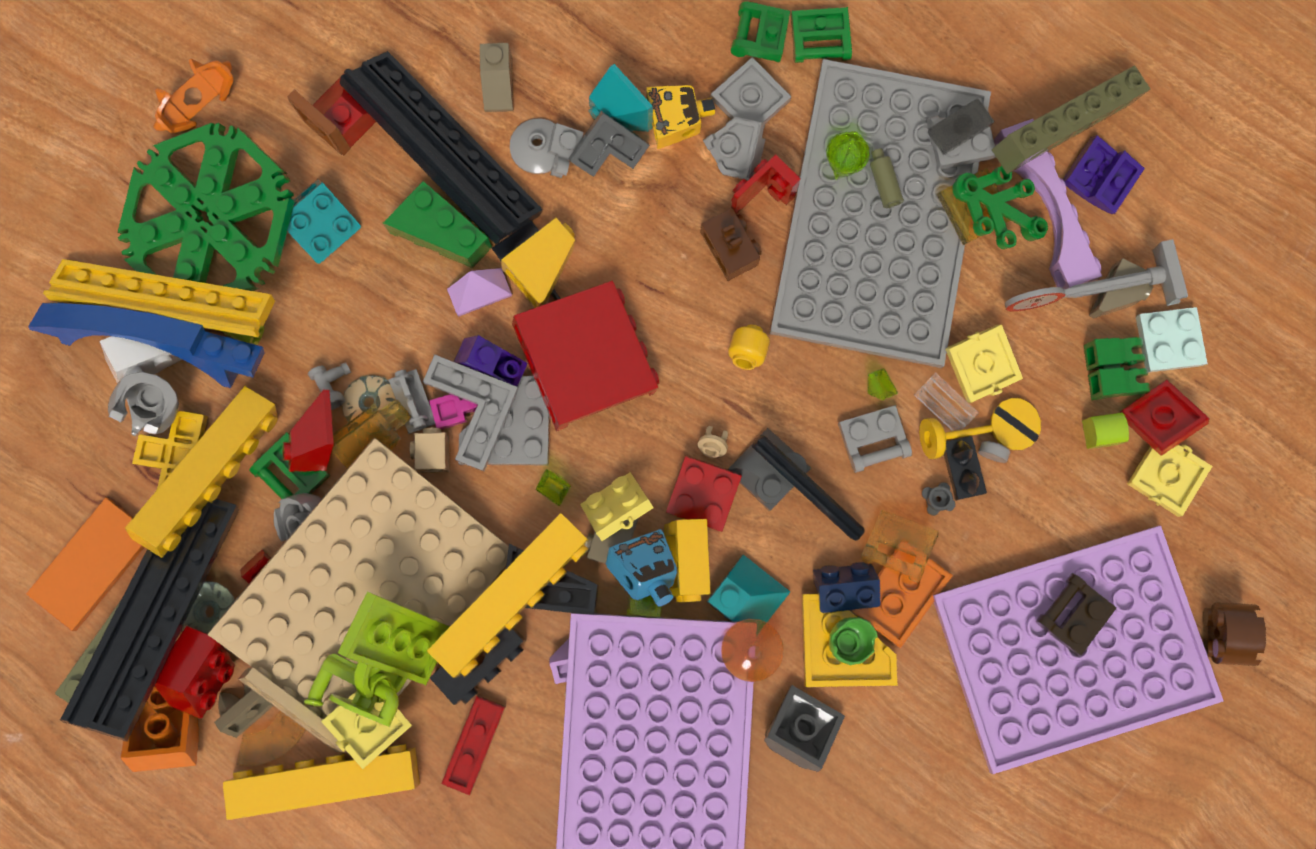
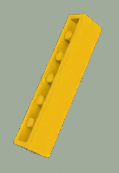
M244 386L125 527L130 538L163 558L167 551H173L179 544L181 534L188 526L192 527L198 521L203 507L208 502H213L221 491V485L227 478L231 479L235 476L244 457L251 455L256 450L262 435L274 428L278 420L275 404Z
M560 513L443 633L427 652L453 678L458 677L460 674L466 677L478 665V662L475 660L483 650L488 654L500 642L497 636L505 628L510 631L523 618L519 613L527 605L532 608L545 595L541 590L549 582L555 585L565 575L567 571L563 567L571 559L577 562L588 551L585 545L589 540Z
M406 744L387 747L388 752L379 754L364 769L353 758L345 759L344 754L325 757L326 763L314 764V759L295 762V768L283 769V764L264 767V773L253 774L252 769L233 772V778L223 782L227 820L415 789L420 785L416 749H406Z

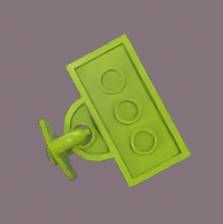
M367 592L338 651L340 655L331 654L324 660L312 684L308 698L304 700V703L313 706H323V695L332 676L335 675L354 685L357 692L353 700L331 694L329 697L331 701L354 713L390 727L399 706L397 693L401 690L407 679L427 685L437 663L427 650L450 626ZM346 658L355 660L358 662V664H355ZM385 701L381 711L373 708L376 702L382 703Z

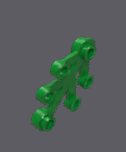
M1000 166L995 168L992 173L979 178L972 173L961 174L955 180L952 190L956 199L967 203L974 222L973 230L976 235L985 236L995 230L997 236L996 243L1000 249L1005 250L1014 247L1017 237L1013 231L1007 230L1003 219L1004 216L1021 226V234L1028 241H1035L1045 236L1048 231V223L1045 219L1039 216L1029 217L1005 203L1017 197L1026 198L1031 196L1035 191V186L1031 180H1021L1014 187L992 195L983 188L994 183L1002 185L1012 179V172L1007 174L1004 168ZM1000 171L1003 173V179L1000 176ZM980 203L987 207L990 218L984 217ZM982 223L985 225V231L982 228ZM1005 236L1008 239V244L1005 242Z

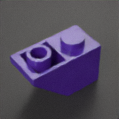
M479 335L464 338L454 360L455 363L516 387L528 364Z

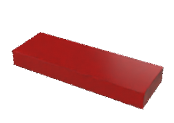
M476 696L442 780V785L469 796L471 795L506 706L481 696Z

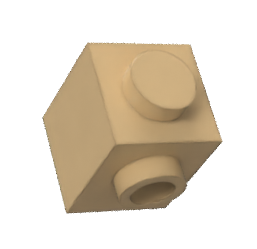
M425 428L423 433H415V441L410 442V458L415 459V470L420 473L450 472L449 436L446 433H441L440 428Z

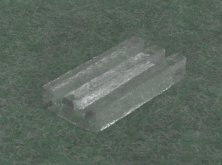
M934 373L914 394L952 431L963 430L979 413L937 373ZM935 383L957 405H959L968 414V416L964 417L947 399H945L931 385ZM927 391L935 400H937L950 414H952L960 422V424L956 423L943 409H941L928 395H926L925 392Z

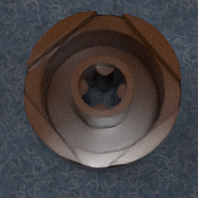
M1215 602L1211 608L1204 609L1202 619L1204 626L1208 627V639H1204L1203 645L1207 656L1211 657L1214 663L1258 666L1262 660H1256L1258 653H1264L1266 626L1264 617H1257L1255 610H1260L1258 605Z

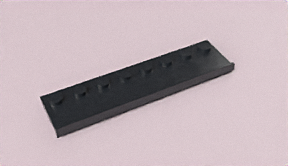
M388 51L362 62L361 67L352 71L346 69L344 74L341 75L340 85L495 244H498L500 240L540 216L543 209Z
M219 499L208 502L201 510V516L192 527L188 526L181 534V540L173 551H167L163 558L147 549L60 721L128 742L239 511L237 505Z

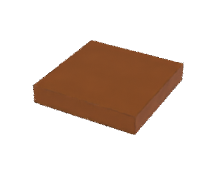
M295 89L287 96L302 121L340 155L344 156L351 149L339 129Z

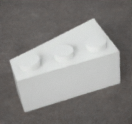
M111 336L100 341L105 360L117 384L120 379L128 374L138 372L156 374L182 360L166 351L134 340Z

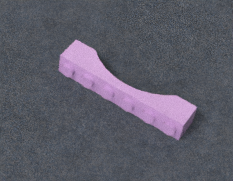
M1030 119L1002 129L994 139L995 146L1009 134L1034 120ZM1046 152L1014 170L1022 178L1033 182L1035 191L1040 195L1048 210L1054 234L1053 257L1049 270L1056 286L1068 289L1074 285L1093 282L1102 277L1101 264L1091 252L1089 237L1080 227L1075 206L1069 202L1066 195L1065 182L1058 177L1053 155L1050 152Z

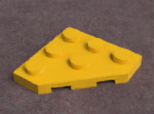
M802 594L805 687L898 686L896 654L877 637L874 642L875 652L863 663L848 665L838 661L832 655L829 648L830 632L840 620L857 616L850 610L822 613L819 609L818 594Z

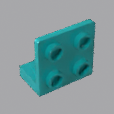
M317 179L294 199L295 202L287 231L317 264H320L361 228V225L326 185Z

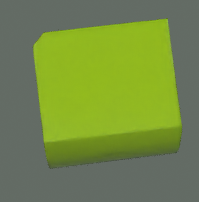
M1123 413L1093 416L1082 420L1087 449L1120 445L1129 440L1128 423Z

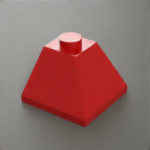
M340 78L313 104L319 112L339 129L350 148L376 123L368 112L340 85Z
M323 389L291 429L288 442H283V460H289V472L327 471L334 445L330 390Z

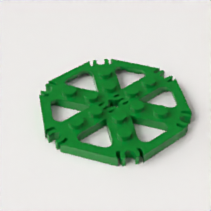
M210 123L153 145L159 154L148 149L147 153L152 159L150 164L147 165L138 161L137 165L141 170L133 168L117 232L121 234L118 237L119 241L124 243L130 242V247L121 251L122 255L130 257L124 260L137 272L157 275L146 264V257L181 243L173 278L206 283L215 248L235 268L237 273L233 282L223 286L249 291L258 290L259 288L253 282L260 285L265 284L264 280L260 277L261 271L264 269L274 274L275 269L272 265L279 267L295 200L291 199L294 196L292 191L288 189L281 191L282 186L290 182V178L284 175L288 173L243 130L231 125L226 135H224L225 126L220 123ZM197 142H203L205 151L195 185L171 161V155L178 149ZM241 149L245 150L261 166L262 174L255 181L229 190L238 152ZM146 185H152L176 209L143 223H138L135 219L141 190ZM199 210L207 212V216L213 224L203 221L204 218ZM272 210L273 220L268 240L265 246L261 248L234 224Z

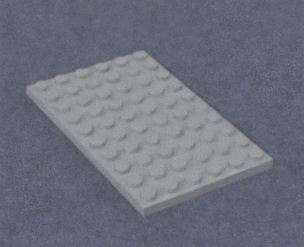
M823 59L770 334L938 368L944 367L947 353L945 348L948 347L970 219L967 203L955 198L952 187L957 177L961 174L972 173L977 177L979 162L938 170L927 122L928 118L933 116L943 118L974 112L979 107H987L988 109L991 91ZM974 123L943 129L941 132L942 136L945 137L975 131L978 128L977 124ZM879 148L883 149L885 157L889 156L891 158L904 199L903 203L891 208H883L870 167V163L874 161L871 152Z

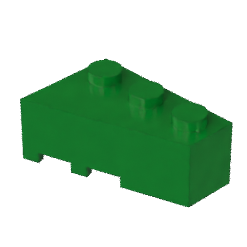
M424 181L383 222L390 234L397 237L400 236L420 247H426L438 252L439 255L470 268H474L492 248L485 234Z

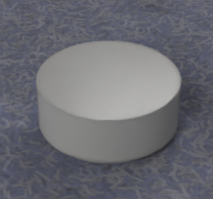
M991 441L982 442L978 451L981 456L1000 463H1007L1011 453L1005 446Z

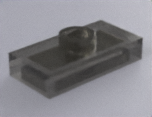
M977 98L930 127L927 133L941 153L946 155L992 126L994 120Z

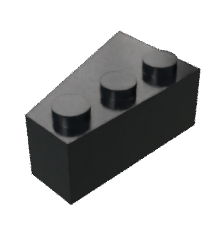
M509 544L506 569L524 550ZM567 571L555 585L549 582L541 590L545 595L535 606L531 608L527 605L525 608L595 614L599 585Z

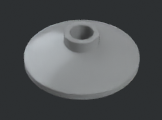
M531 119L523 122L515 129L510 139V153L518 167L532 174H544L551 171L555 155L549 154L547 151L555 123L546 119ZM535 139L543 141L539 146H534L532 142Z

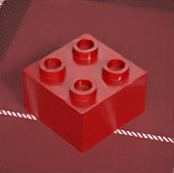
M186 626L175 642L156 681L155 688L170 707L202 719L206 711L214 706L218 692L223 684L231 679L236 665L224 646L208 634Z

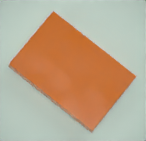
M905 539L899 543L877 574L880 579L881 605L874 608L851 610L857 617L871 622L879 634L898 648L903 646L934 603L933 595L941 593L953 576Z

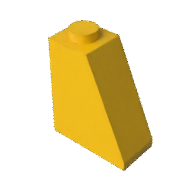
M557 218L501 259L502 270L535 308L547 303L574 250L575 234L566 223L561 224Z

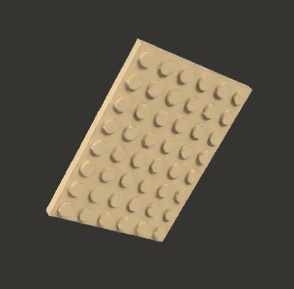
M373 438L210 629L208 635L255 669L261 667L268 671L274 677L272 679L273 683L280 688L285 685L298 694L296 700L307 707L308 704H305L304 700L308 698L312 684L324 660L331 654L340 655L338 651L367 592L451 626L505 568L509 546L376 438ZM346 658V659L350 660L351 662H353V663H355V664H358L357 661L352 660V659H349V658ZM333 675L322 698L323 706L314 707L323 713L321 718L324 719L339 706L329 699L331 694L348 698L357 689L349 682ZM406 680L401 690L397 693L398 696L411 682V680Z

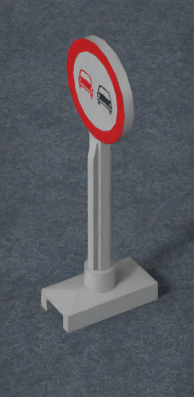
M1172 239L1160 242L1152 250L1156 267L1147 268L1144 272L1078 284L1068 289L1050 287L1030 291L1007 300L1005 308L1006 311L1010 312L1030 310L1052 304L1066 297L1078 298L1149 284L1150 286L1161 284L1167 306L1179 304L1180 299L1188 297L1174 240Z

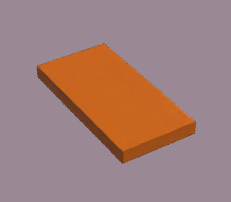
M105 498L26 595L71 631H77L145 548L132 540L125 529L134 517L110 498Z

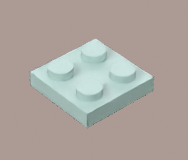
M1197 307L1143 313L1136 316L1139 337L1143 339L1141 350L1142 354H1145L1146 359L1144 366L1148 373L1199 367L1208 364Z

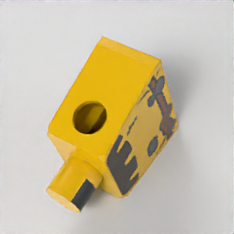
M693 86L646 87V99L653 106L652 128L657 149L698 135L701 131L700 118L715 115L713 99L707 98L696 101Z

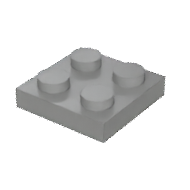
M753 57L713 91L710 96L713 102L731 120L734 117L765 124L791 101V96Z

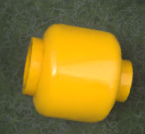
M750 324L737 328L733 333L728 348V355L732 359L733 364L738 368L752 370L764 363L770 346V339L763 332V329L757 325Z

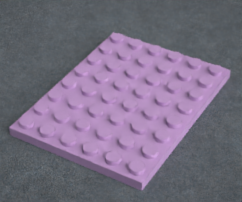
M1161 526L1152 527L933 595L934 605L991 774L1223 702ZM1071 573L1081 577L1087 585L1117 607L1082 656L1075 655L1035 622L1040 614L1044 615L1068 584L1066 580ZM1079 592L1074 595L1056 619L1055 623L1058 627L1061 626L1082 598Z
M571 613L556 849H744L756 623Z

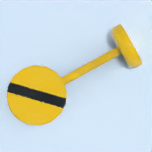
M1010 398L997 405L991 416V425L945 432L942 424L937 419L925 418L920 424V443L925 455L932 460L944 455L946 440L990 432L1006 448L1010 450H1023L1031 447L1038 440L1041 432V419L1037 410L1029 402L1020 398Z

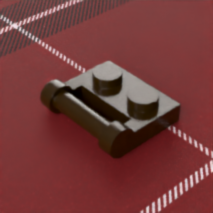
M1071 573L1066 580L1068 584L1044 615L1040 614L1035 622L1075 655L1082 656L1117 607L1087 585L1081 577ZM1079 592L1082 598L1061 626L1058 627L1055 623L1056 619L1074 595Z

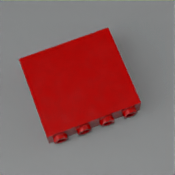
M613 280L513 316L512 326L556 432L567 428L569 423L646 394H649V396L654 395L658 389V374L654 368H650L647 362L648 352L643 341H638L635 334L637 330L635 320L631 314L627 315L624 308L625 298L620 288L616 289Z

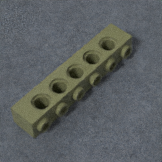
M1134 65L1012 132L997 144L992 151L1006 173L1009 174L1130 106L1148 92L1150 87Z

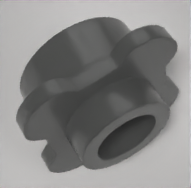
M943 482L938 487H926L922 490V497L926 499L928 505V514L935 516L940 511H952L955 508L956 504L953 500L950 486L947 483ZM937 496L941 498L940 502L936 501Z

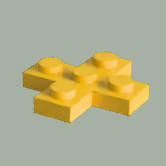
M178 411L174 422L171 424L168 439L139 434L132 464L161 469L158 489L204 435L208 416Z

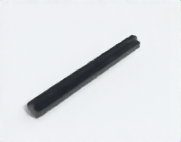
M759 435L754 440L752 448L848 537L855 541L860 539L865 532L862 525L766 436Z

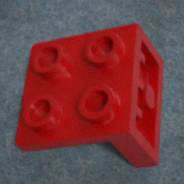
M775 154L769 161L767 159L762 160L753 172L755 174L748 181L743 179L733 189L735 194L731 199V208L737 214L765 186L768 187L769 194L776 201L781 200L787 205L795 198L801 178Z

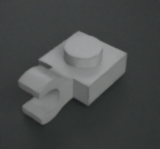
M558 123L553 126L547 153L555 155L550 175L559 178L567 175L569 157L582 140L584 132Z

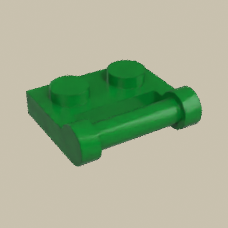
M749 1L742 2L739 6L738 15L740 20L736 39L733 40L731 45V53L737 57L749 55L780 62L790 11ZM752 18L760 19L755 42L747 40Z
M848 7L795 10L791 12L794 63H803L807 59L839 57L842 60H851L852 43ZM841 40V46L804 48L803 42Z
M287 432L249 469L255 477H260L281 499L302 493L312 494L330 476L327 471L289 472V460H283V442H288L290 435ZM274 462L299 490L293 494L268 469L269 465Z

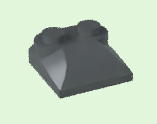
M769 428L761 434L776 445L803 472L807 473L811 469L800 454L795 453ZM752 445L727 469L742 474L740 484L768 511H771L794 487L756 452Z
M791 685L772 724L766 730L764 741L772 751L799 767L818 772L823 768L845 715Z

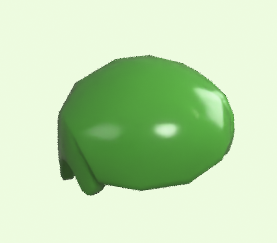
M860 617L844 618L832 628L829 635V648L832 655L838 661L848 665L861 664L875 652L874 642L878 634L871 622Z

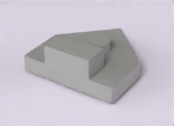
M734 117L718 132L711 134L703 140L717 162L722 175L746 180L753 176L755 167L761 162L766 140L762 138L765 123Z

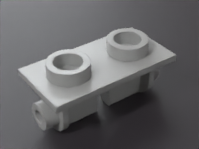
M417 369L406 372V370L397 371L395 377L389 379L408 434L434 425L435 421L431 406Z

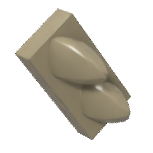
M244 684V697L242 699L231 693L220 692L218 700L220 718L214 723L220 732L237 738L271 709L273 705Z

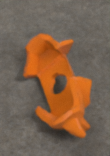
M190 59L189 64L194 73L191 78L172 94L158 88L155 90L159 106L155 112L156 122L153 128L157 131L167 130L170 133L196 128L197 123L190 121L193 116L217 95H219V100L222 102L226 101L233 83L231 62L224 61L221 63L219 61H212L202 64ZM192 87L197 88L201 92V100L197 104L186 105L183 102L185 91Z

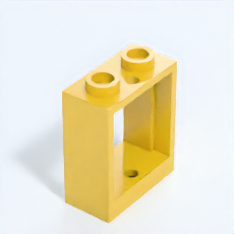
M707 519L675 520L664 524V536L677 567L674 584L669 590L673 597L676 596V602L701 601V595L711 594Z

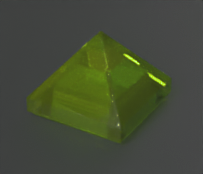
M884 368L868 374L869 395L883 401L898 394Z
M546 469L535 490L560 506L571 485L563 476Z

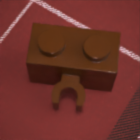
M733 208L702 223L700 230L727 281L758 266L760 261L759 255L762 254L756 240H750L746 230L748 228L744 218L740 214L736 215Z

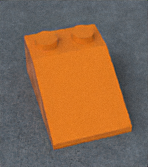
M154 686L128 742L123 741L121 760L132 772L196 766L199 742L198 717L170 707Z

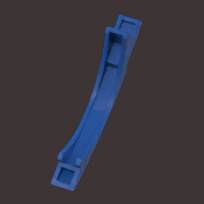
M42 303L28 326L32 331L58 337L62 344L71 346L74 341L80 338L101 335L141 342L185 360L208 374L222 386L228 388L232 387L238 374L254 377L265 354L262 346L205 332L201 324L153 313L108 306Z

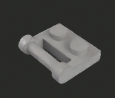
M979 107L974 112L939 118V116H933L928 118V130L938 170L990 160L996 157L992 151L995 144L989 124L987 107ZM977 124L978 130L942 136L941 130Z
M896 405L838 423L852 469L855 473L864 471V467L893 458L912 456V449L906 438ZM895 438L897 444L895 446L862 456L858 452L857 448Z

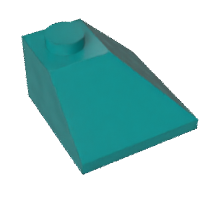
M613 64L589 96L590 115L595 120L602 110L630 131L649 132L653 125V106L622 71Z
M742 555L706 602L730 621L756 623L757 636L789 595L790 591L749 558Z

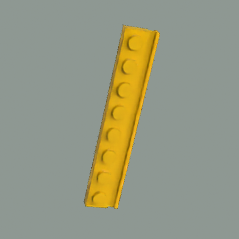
M62 259L49 282L51 284L49 290H44L43 292L48 300L108 306L153 313L201 324L203 328L259 337V328L264 326L275 303L271 294Z

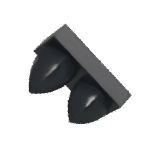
M972 436L946 441L944 458L955 501L987 494Z

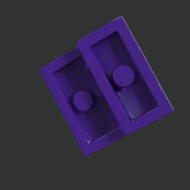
M1095 135L1089 139L1063 178V181L1070 190L1089 203L1109 214H1115L1145 168L1126 151L1117 153L1102 138Z

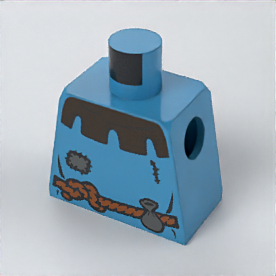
M661 529L609 547L606 566L633 599L639 600L651 595L657 606L666 605L673 599L669 588L674 584L677 567Z

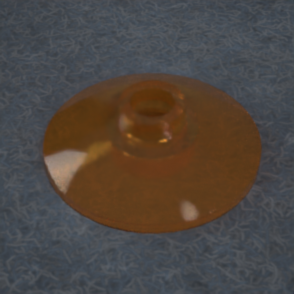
M745 619L734 624L726 632L721 645L722 659L726 668L735 677L749 682L761 681L770 677L780 666L783 658L782 639L776 629L769 623L759 619ZM752 646L759 648V654L756 657L748 655V650Z

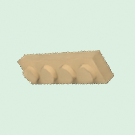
M252 667L244 670L238 680L335 752H343L335 743L337 739L321 722L323 720L321 719L323 713L312 705L305 707L296 700L298 698L296 692L285 685L282 688L272 682L273 675L261 667L255 669Z

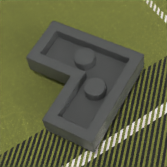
M601 110L569 157V160L594 177L609 154H612L634 169L650 145Z

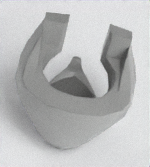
M144 372L128 374L120 379L108 403L109 417L121 423L127 415L125 400L127 399L132 418L131 435L133 436L137 435L142 429L144 432L152 434L163 433L174 422L179 408L177 394L171 385L158 375Z

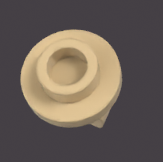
M708 426L705 435L699 439L698 448L705 456L710 458L724 456L728 449L726 443L728 432L724 430L722 436L718 437L711 434L713 427Z

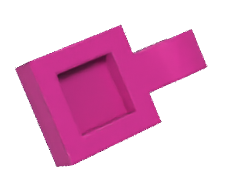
M451 394L429 400L436 428L441 430L467 422L465 413L475 412L478 406Z

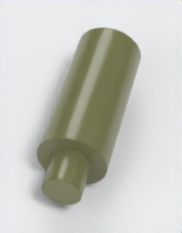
M882 148L872 151L871 154L874 161L870 163V167L883 208L895 207L903 203L904 199L891 158L889 156L885 157Z

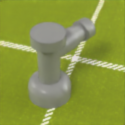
M346 362L328 371L321 365L308 372L310 379L315 380L320 392L323 389L330 390L331 410L340 407L345 402L342 393L333 391L330 382L337 380L344 374L351 373Z

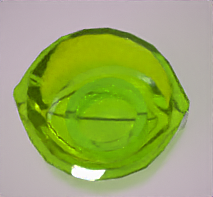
M856 131L836 134L827 145L826 157L835 179L838 180L858 173L869 161V146Z

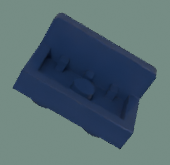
M856 562L851 566L843 567L827 565L821 569L813 570V581L819 595V609L822 613L874 608L881 605L880 579L872 563Z

